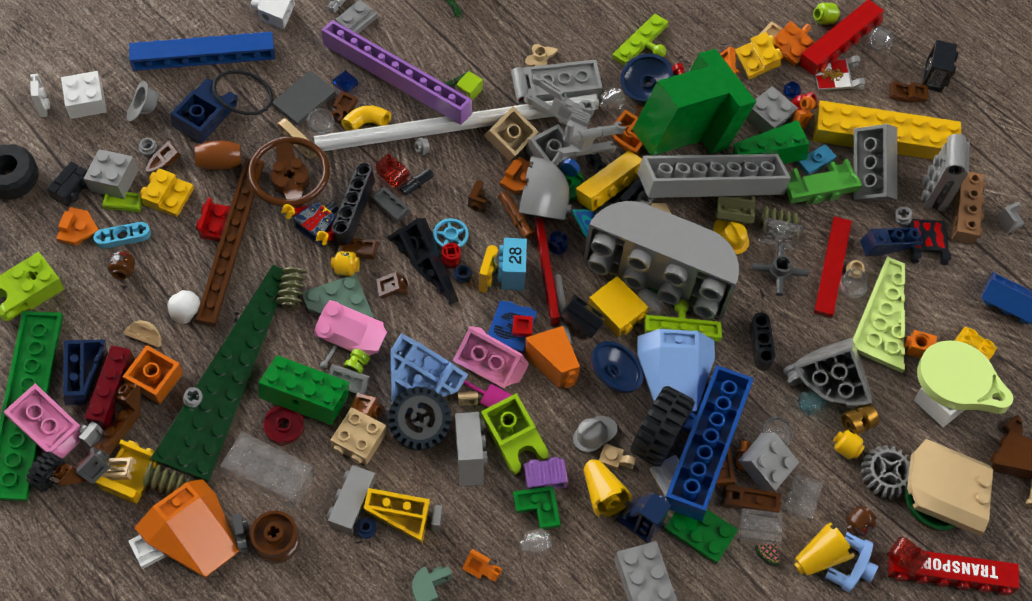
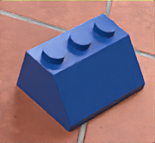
M992 272L981 294V299L984 300L983 303L990 307L995 305L1001 308L1000 311L1009 316L1013 314L1019 317L1018 320L1025 324L1032 323V290Z

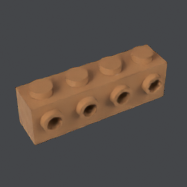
M969 172L955 194L952 228L953 241L974 245L976 240L981 238L983 229L980 227V223L984 216L981 208L985 201L982 193L986 186V183L983 182L984 174Z

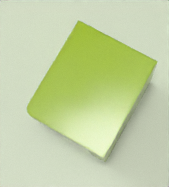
M468 71L457 83V88L467 93V97L473 101L483 90V79Z

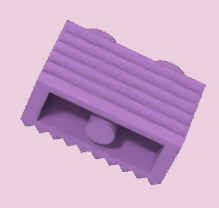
M552 457L547 461L530 460L524 464L523 472L526 490L553 486L554 489L567 488L568 477L564 459L560 460L558 457Z

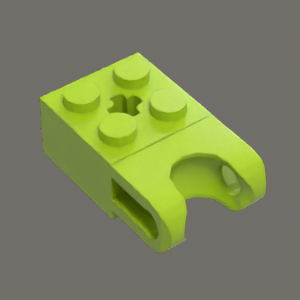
M40 252L35 253L0 275V298L7 297L0 305V318L2 320L10 321L22 314V311L34 309L65 289L59 277Z
M517 393L481 411V419L484 420L487 430L513 475L521 471L518 456L523 451L533 452L538 460L548 458V450ZM505 421H508L509 423L512 422V424L506 425Z

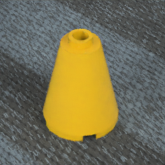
M592 459L585 464L583 471L592 508L596 516L600 517L599 514H604L605 517H610L625 509V503L632 500L630 491L602 461Z
M831 522L826 524L795 558L796 563L794 567L800 575L804 573L806 576H809L855 557L854 552L849 553L848 549L851 547L837 527L835 529L831 528L833 525Z

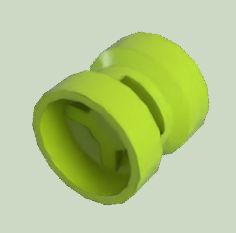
M353 349L350 353V359L346 360L343 367L362 373L363 366L369 362L370 357L360 349Z

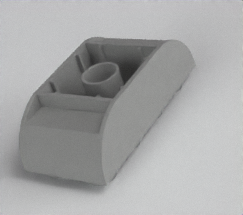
M624 201L609 205L596 214L589 224L583 262L587 264L592 272L598 275L610 273L622 278V281L628 287L635 290H641L643 287L655 289L658 291V297L668 304L676 305L680 299H685L689 303V307L693 308L694 313L701 318L713 319L716 317L721 320L723 319L738 280L739 263L733 248L721 235L673 214L636 201Z

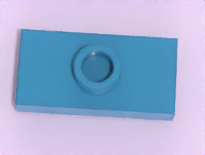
M824 144L809 153L807 160L797 161V165L808 176L835 161L837 156Z

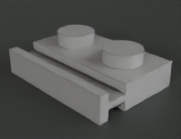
M358 0L337 17L335 21L358 34L378 18V13L373 12L372 8Z

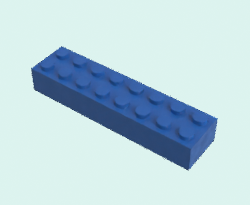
M716 365L665 497L671 505L670 510L698 521H703L754 378Z

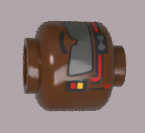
M125 250L112 253L108 264L109 273L118 280L130 277L133 274L135 258Z
M857 506L845 517L848 524L845 527L852 535L857 534L864 537L876 527L875 520L877 518L868 507Z

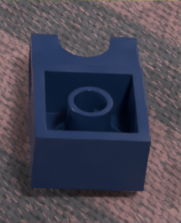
M208 78L195 91L192 90L170 113L172 127L200 144L232 112L215 98L212 91L213 81ZM228 92L224 96H219L227 105L233 108L237 106L238 96L234 93Z

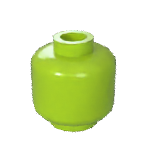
M819 3L813 12L814 19L820 25H833L840 16V11L835 3Z

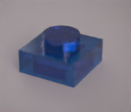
M345 70L333 79V85L340 91L348 93L358 85V80Z

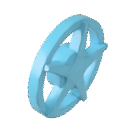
M453 218L444 219L434 228V240L441 248L449 242H456L461 248L468 240V229L460 220ZM448 223V227L444 231H437L440 226ZM450 223H456L460 225L462 229L457 230V228L452 227ZM465 232V238L461 242L458 239V235ZM437 235L444 237V244L438 240Z

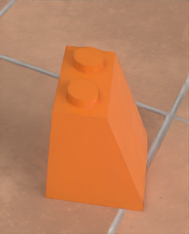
M563 326L526 337L525 358L558 389L563 387L570 388L577 383L580 365Z

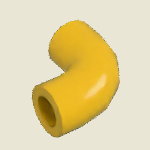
M374 105L361 106L348 113L342 119L341 124L347 131L358 130L367 123L384 126L389 124L391 112Z

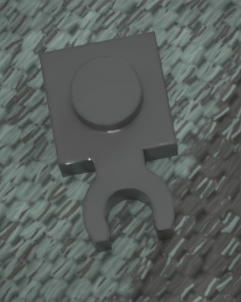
M241 513L234 514L232 516L240 554L249 552L246 540V532L249 531L247 519L243 520Z

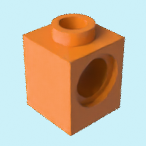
M914 330L911 336H907L904 346L907 347L906 355L921 359L924 352L936 343L937 336Z

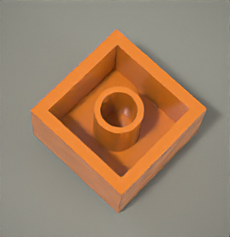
M146 345L122 377L125 383L137 384L140 387V394L161 404L183 375V370L180 363Z

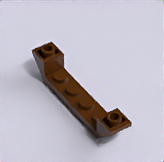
M126 382V384L120 387L115 399L125 408L117 414L116 420L111 426L106 428L104 435L92 447H95L97 450L102 449L110 455L140 417V387L137 384ZM89 452L85 459L79 462L78 467L91 455V452ZM64 463L54 470L52 477L49 479L51 482L61 486L87 481L76 472L73 466Z

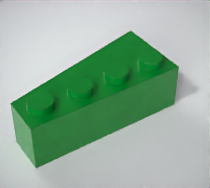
M796 120L734 143L733 155L778 154L783 164L807 160L809 142L799 121Z

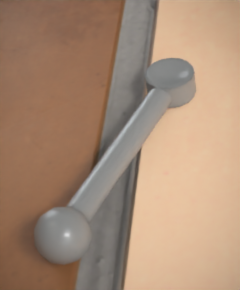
M337 345L333 346L326 359L320 363L322 369L328 367V361L337 349Z

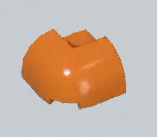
M624 110L615 122L620 121L621 127L625 126L626 128L623 134H614L613 139L624 151H630L639 156L645 146L632 130L638 117Z

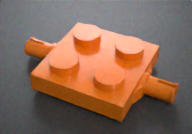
M790 21L774 37L775 45L773 46L775 49L779 48L782 54L780 60L784 59L793 66L800 61L801 54L815 43L807 35L812 29L810 24H806L800 29Z

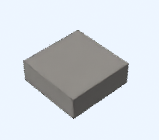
M440 505L433 507L431 523L433 532H440L442 506Z

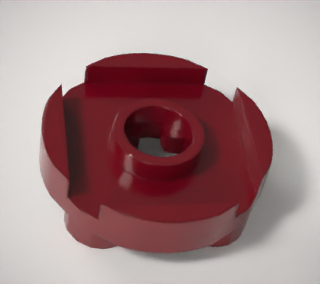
M279 405L273 407L266 413L263 424L266 437L278 446L295 442L304 432L302 414ZM280 422H289L285 429L279 428Z

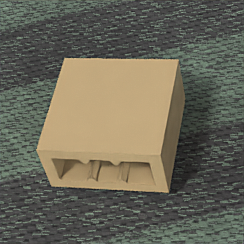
M351 407L330 440L332 449L339 455L345 454L349 456L356 464L360 465L362 463L367 466L387 434V427L385 424Z

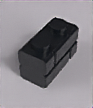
M69 162L47 188L50 197L67 207L72 202H76L80 192L88 188L84 181L87 170L73 162Z
M575 294L560 313L561 321L564 324L574 326L581 336H588L589 338L594 336L604 323L606 317Z

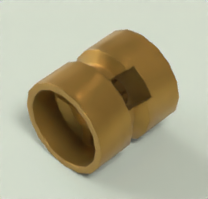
M869 403L859 405L855 410L851 409L841 415V422L845 430H851L860 435L865 432V429L869 430L879 424V416L875 408Z

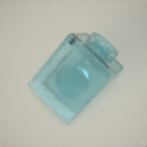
M813 390L801 393L797 400L801 410L809 416L829 403L828 400L818 396Z

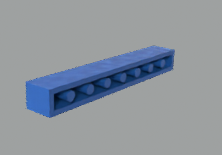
M272 32L129 43V60L133 71L275 60V47Z

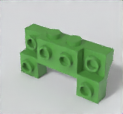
M845 159L843 164L840 165L831 162L829 165L830 172L803 176L802 180L797 168L793 169L792 173L789 174L791 179L785 192L790 204L803 201L806 204H818L827 200L835 201L842 194L859 191L862 184L859 177L854 173L849 160Z

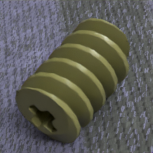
M766 205L762 210L759 226L763 223L764 229H766L768 225H771V231L778 227L779 233L784 228L786 234L792 230L793 236H795L799 224L798 214L795 212L791 217L790 211H787L783 215V209H779L776 213L775 207L769 212V207Z
M287 267L282 271L285 275L281 277L283 283H280L279 287L282 290L278 291L280 297L276 299V302L285 308L299 310L300 307L296 306L295 303H301L302 300L297 298V296L303 295V292L299 291L298 288H304L305 285L301 284L300 281L306 280L301 274L308 272L298 267Z
M151 461L144 475L143 486L148 487L151 484V490L153 491L159 487L160 494L167 490L166 495L168 496L186 482H190L191 477L183 481L184 474L176 478L175 470L169 475L168 467L162 472L160 471L161 464L153 468V461Z

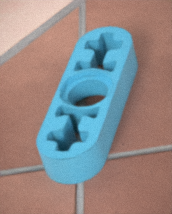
M137 222L100 229L95 232L93 238L96 245L104 249L145 241L150 237L151 231L147 223ZM140 229L144 230L142 234H139ZM120 232L128 233L123 239L117 237Z

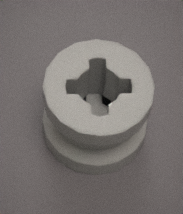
M795 363L783 370L784 374L788 376L787 382L790 386L803 382L795 369Z

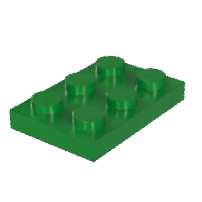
M707 509L702 522L675 512L664 528V531L717 565L737 534L738 529Z

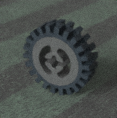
M419 386L406 389V391L401 392L395 398L388 414L390 432L402 446L404 445L409 449L416 450L429 449L436 446L447 435L451 426V410L448 407V402L434 389L431 390L428 387ZM418 404L430 408L434 415V423L431 428L427 426L429 416L422 420L423 423L417 421L412 424L415 428H420L422 430L421 433L412 431L405 422V414L408 409L412 410L410 421L417 417L416 414L422 416L427 413L425 409L418 408Z

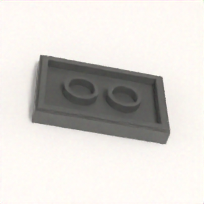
M309 71L274 100L272 105L299 126L336 94V90L312 71Z

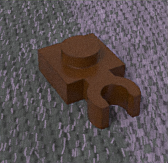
M341 91L333 104L336 110L330 113V119L333 121L336 116H340L337 121L341 124L345 113H350L359 101L358 98Z

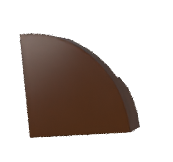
M1016 415L1002 429L1007 434L1012 430L1023 435L1021 418Z

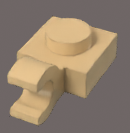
M605 444L599 460L606 467L618 470L619 465L633 470L636 458L630 455L624 456L623 449Z

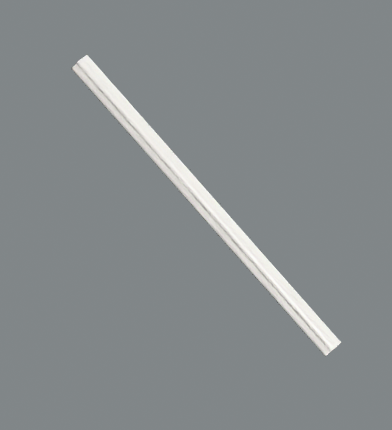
M597 94L569 98L577 104L582 100H588L596 106L595 110H598L599 100L597 99ZM553 100L544 102H546L549 105H552ZM530 104L514 106L527 120L550 117ZM512 106L472 112V115L462 125L444 116L314 136V142L323 151L493 126Z

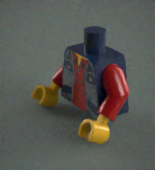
M319 202L302 207H292L289 204L283 206L281 213H286L285 218L290 219L293 217L294 228L319 247L325 246L327 242L336 238L332 227L336 219L335 213L339 208L334 202H330L326 207Z

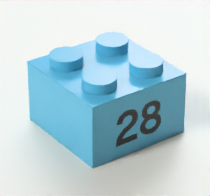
M504 238L503 245L499 247L498 282H501V289L524 290L527 239Z

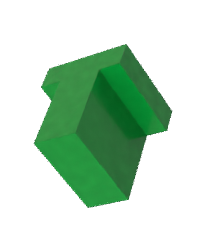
M712 49L699 53L689 72L657 81L632 130L651 156L700 141L703 142L711 154L729 148L757 101L718 51Z

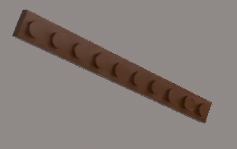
M245 158L196 316V322L211 326H216L256 195L248 180V166L251 160L249 158ZM260 160L255 169L258 185L264 168V161Z

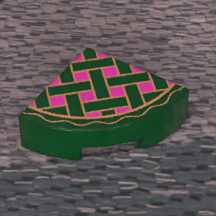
M777 544L755 546L759 557L769 565L779 566Z

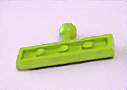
M657 14L651 16L612 54V59L625 66L645 48L653 51V54L664 57L667 52L666 47L661 44L655 45L652 41L668 27V21Z
M680 299L679 303L674 305L678 318L645 315L644 318L645 334L658 329L699 331L716 342H720L722 339L721 322L686 319L689 303L685 299Z

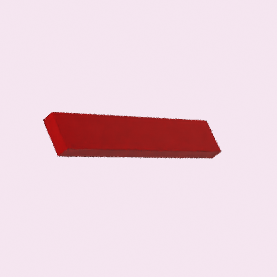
M836 216L832 219L813 313L831 318L834 315L852 220Z
M543 217L535 219V233L550 325L558 326L559 311Z

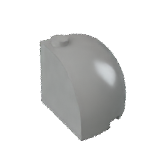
M532 156L530 167H528L526 174L527 186L523 188L519 212L549 218L566 219V216H570L572 205H568L570 195L565 175L552 162Z
M853 337L817 349L803 356L795 363V369L807 387L816 392L818 396L831 402L851 406L872 403L867 377Z

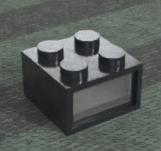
M940 40L935 41L926 60L922 84L928 86L929 90L942 93L944 87H948L951 76H954L956 71L954 62L957 61L959 54L956 52L957 44Z

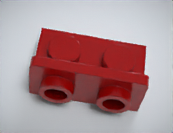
M207 198L206 204L203 203L201 208V219H198L196 223V230H198L200 238L220 242L231 206L214 204L212 198Z

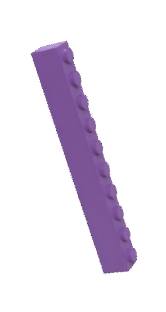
M332 20L321 30L324 46L458 124L462 125L472 115V99L336 21Z

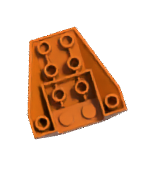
M203 479L186 482L152 506L134 528L149 546L204 578L208 577L239 553L216 493Z

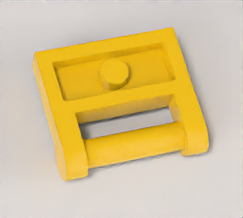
M490 245L486 249L479 273V292L486 293L487 288L492 286L494 278L492 275L497 270L495 258L498 255V249L494 245Z

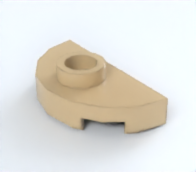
M139 320L125 328L123 335L155 347L161 346V335L158 329L150 322Z

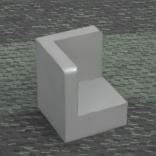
M1020 202L1005 207L997 218L1007 233L1024 225V221L1016 212L1021 206Z

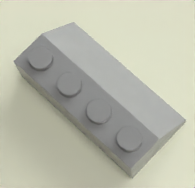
M882 124L854 128V173L859 177L862 184L860 190L854 192V200H897V127Z

